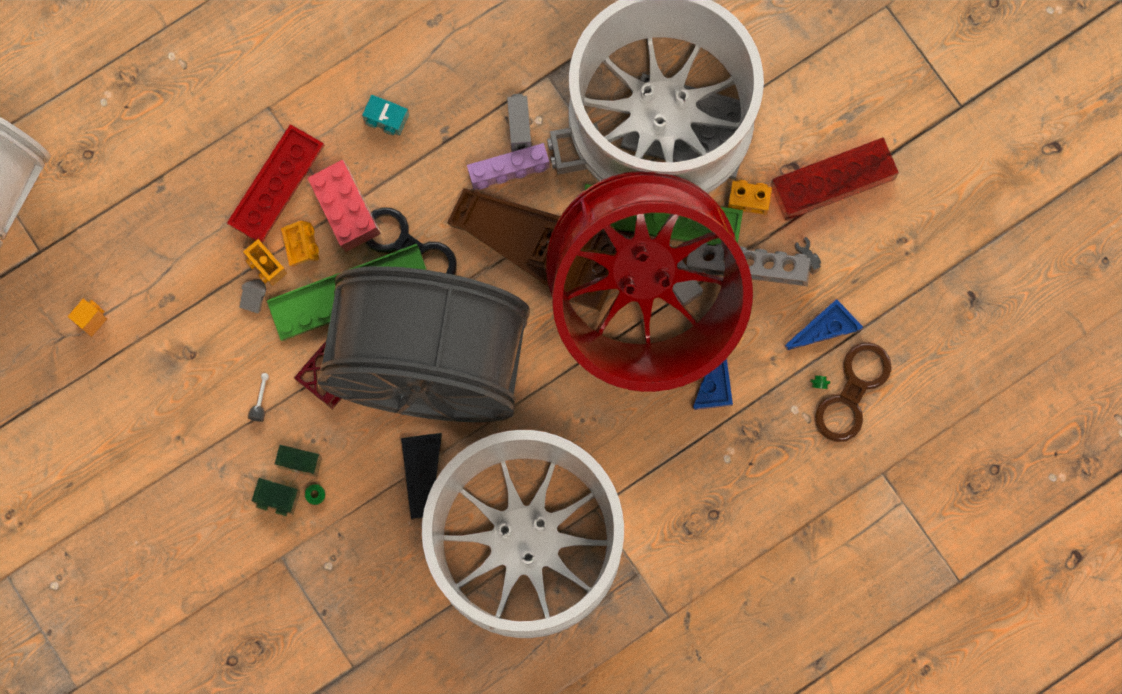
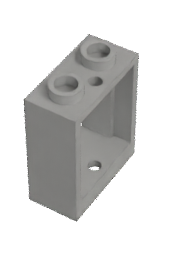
M513 94L511 97H507L512 152L531 147L527 96Z
M594 123L593 125L598 130L597 123ZM571 128L550 131V138L547 139L548 148L553 150L554 157H551L552 168L557 169V175L587 169L585 167L587 163L584 159L561 163L557 139L571 137Z

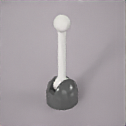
M267 373L261 375L262 383L257 406H253L248 414V419L257 422H263L265 418V411L261 407L265 384L269 379Z

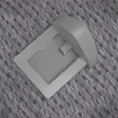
M262 280L246 282L241 288L243 292L239 308L259 313L266 293V286Z

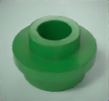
M815 375L814 379H810L812 388L828 389V384L831 382L827 380V376Z
M317 484L309 486L305 491V498L312 505L321 504L326 496L323 487ZM313 491H318L319 495L317 498H312L311 494Z

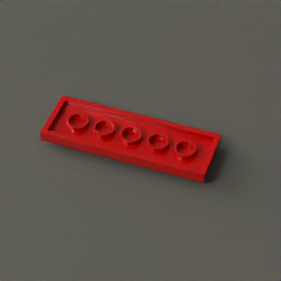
M290 124L227 221V225L254 241L259 239L263 243L325 146L324 143Z

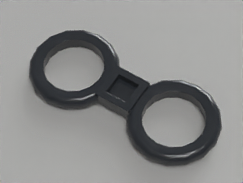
M381 207L371 212L374 220L382 216H391L401 226V233L398 239L391 244L381 245L373 239L365 242L372 250L379 253H391L414 244L418 245L421 255L430 250H438L448 258L449 267L446 273L455 274L457 260L454 252L447 245L440 242L422 244L409 234L407 219L398 210Z

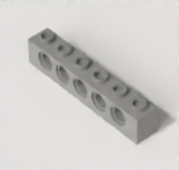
M705 243L691 252L687 258L686 267L688 270L724 276L725 259L722 244L710 246ZM740 246L746 260H754V264L749 266L752 280L808 287L811 260L807 258V255L795 254V256H790L781 251H776L774 254L767 253L764 249L750 251ZM713 254L714 259L708 262L704 260L705 256ZM766 262L774 263L771 269L764 268ZM787 264L795 266L790 272L785 271L784 267Z

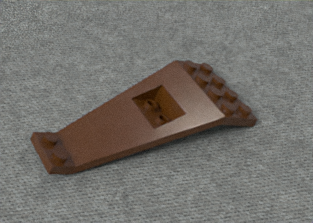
M464 188L447 224L451 227L467 231L549 288L546 274V255L551 234L560 216ZM604 229L595 234L582 247L612 254L616 253V249ZM576 255L566 276L565 291L567 292L594 279L606 276L609 271L594 260ZM610 289L587 292L571 298L569 302L600 311Z

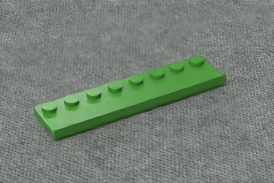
M417 244L353 267L389 266L427 270ZM338 274L267 300L281 341L330 323L335 278Z

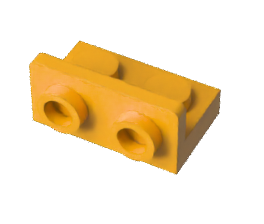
M300 220L281 228L289 266L294 267L310 260H320L319 248L314 237L315 230L310 222Z

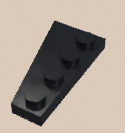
M442 433L401 438L411 520L423 518L428 495L437 479Z

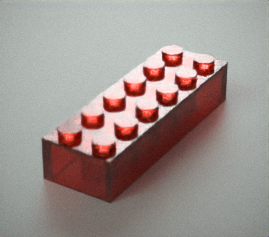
M882 137L772 179L770 186L785 221L896 180L899 171L885 139Z

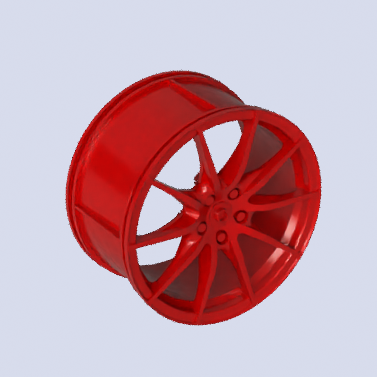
M632 171L617 174L599 181L579 194L564 210L551 234L546 255V274L552 296L553 314L557 331L563 344L575 361L596 378L613 386L632 391L658 392L679 388L697 381L716 369L727 359L741 340L747 328L753 305V283L750 268L743 251L736 242L735 234L724 211L698 185L677 175L658 174L656 172ZM644 213H669L670 216L657 235L651 238L646 226ZM636 215L634 235L629 238L616 231L611 225L618 220ZM679 216L692 219L712 231L686 241L677 247L670 246L673 227ZM604 229L613 243L616 253L612 254L582 247L595 234ZM719 238L721 240L725 259L724 277L677 267V264L701 245L713 239ZM576 255L594 260L608 269V275L594 279L567 292L565 291L566 276ZM691 280L719 284L721 289L712 307L698 322L674 294L672 288L676 283ZM618 289L619 293L596 330L589 327L578 316L569 302L571 298L587 292ZM661 298L679 310L692 323L693 327L673 338L651 343L650 318L654 299ZM633 301L639 303L643 313L645 344L624 343L603 336L604 329L621 308Z

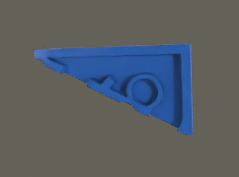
M836 299L784 347L787 350L860 331L863 329V326Z
M727 359L716 369L704 376L693 406L694 410L733 406Z

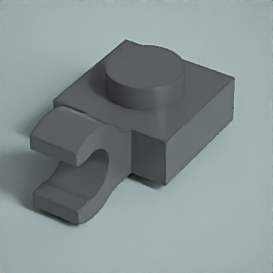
M805 237L803 239L806 244L805 247H800L798 243H795L794 247L797 252L810 258V273L813 275L820 270L821 260L816 253L813 254L809 250L810 240Z

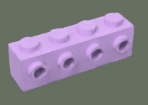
M544 143L467 165L473 190L485 189L489 185L502 184L510 179L523 178L528 174L541 173L550 168Z

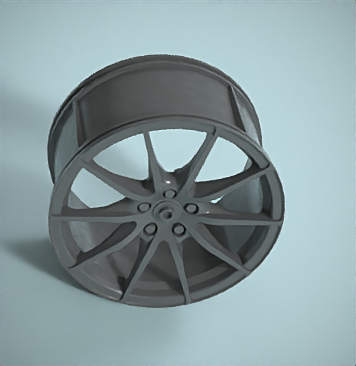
M389 266L359 267L345 270L335 278L333 306L317 384L328 393L344 400L402 415L455 422H496L509 419L514 415L515 383L524 328L527 326L530 308L526 302L508 291L457 275Z

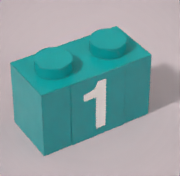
M371 94L362 117L367 126L371 128L379 127L389 135L394 136V134L400 136L409 117V111L405 107Z

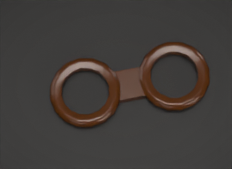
M870 342L859 343L848 351L843 362L844 373L848 378L844 389L840 395H831L823 399L817 406L815 423L819 432L828 440L846 442L854 438L861 430L863 424V413L858 404L865 391L876 389L888 380L892 370L891 359L887 352L877 344ZM862 351L874 352L883 362L882 374L873 381L859 379L852 370L853 358ZM834 403H842L851 408L854 413L855 422L850 431L837 434L831 432L826 427L823 415L828 406Z

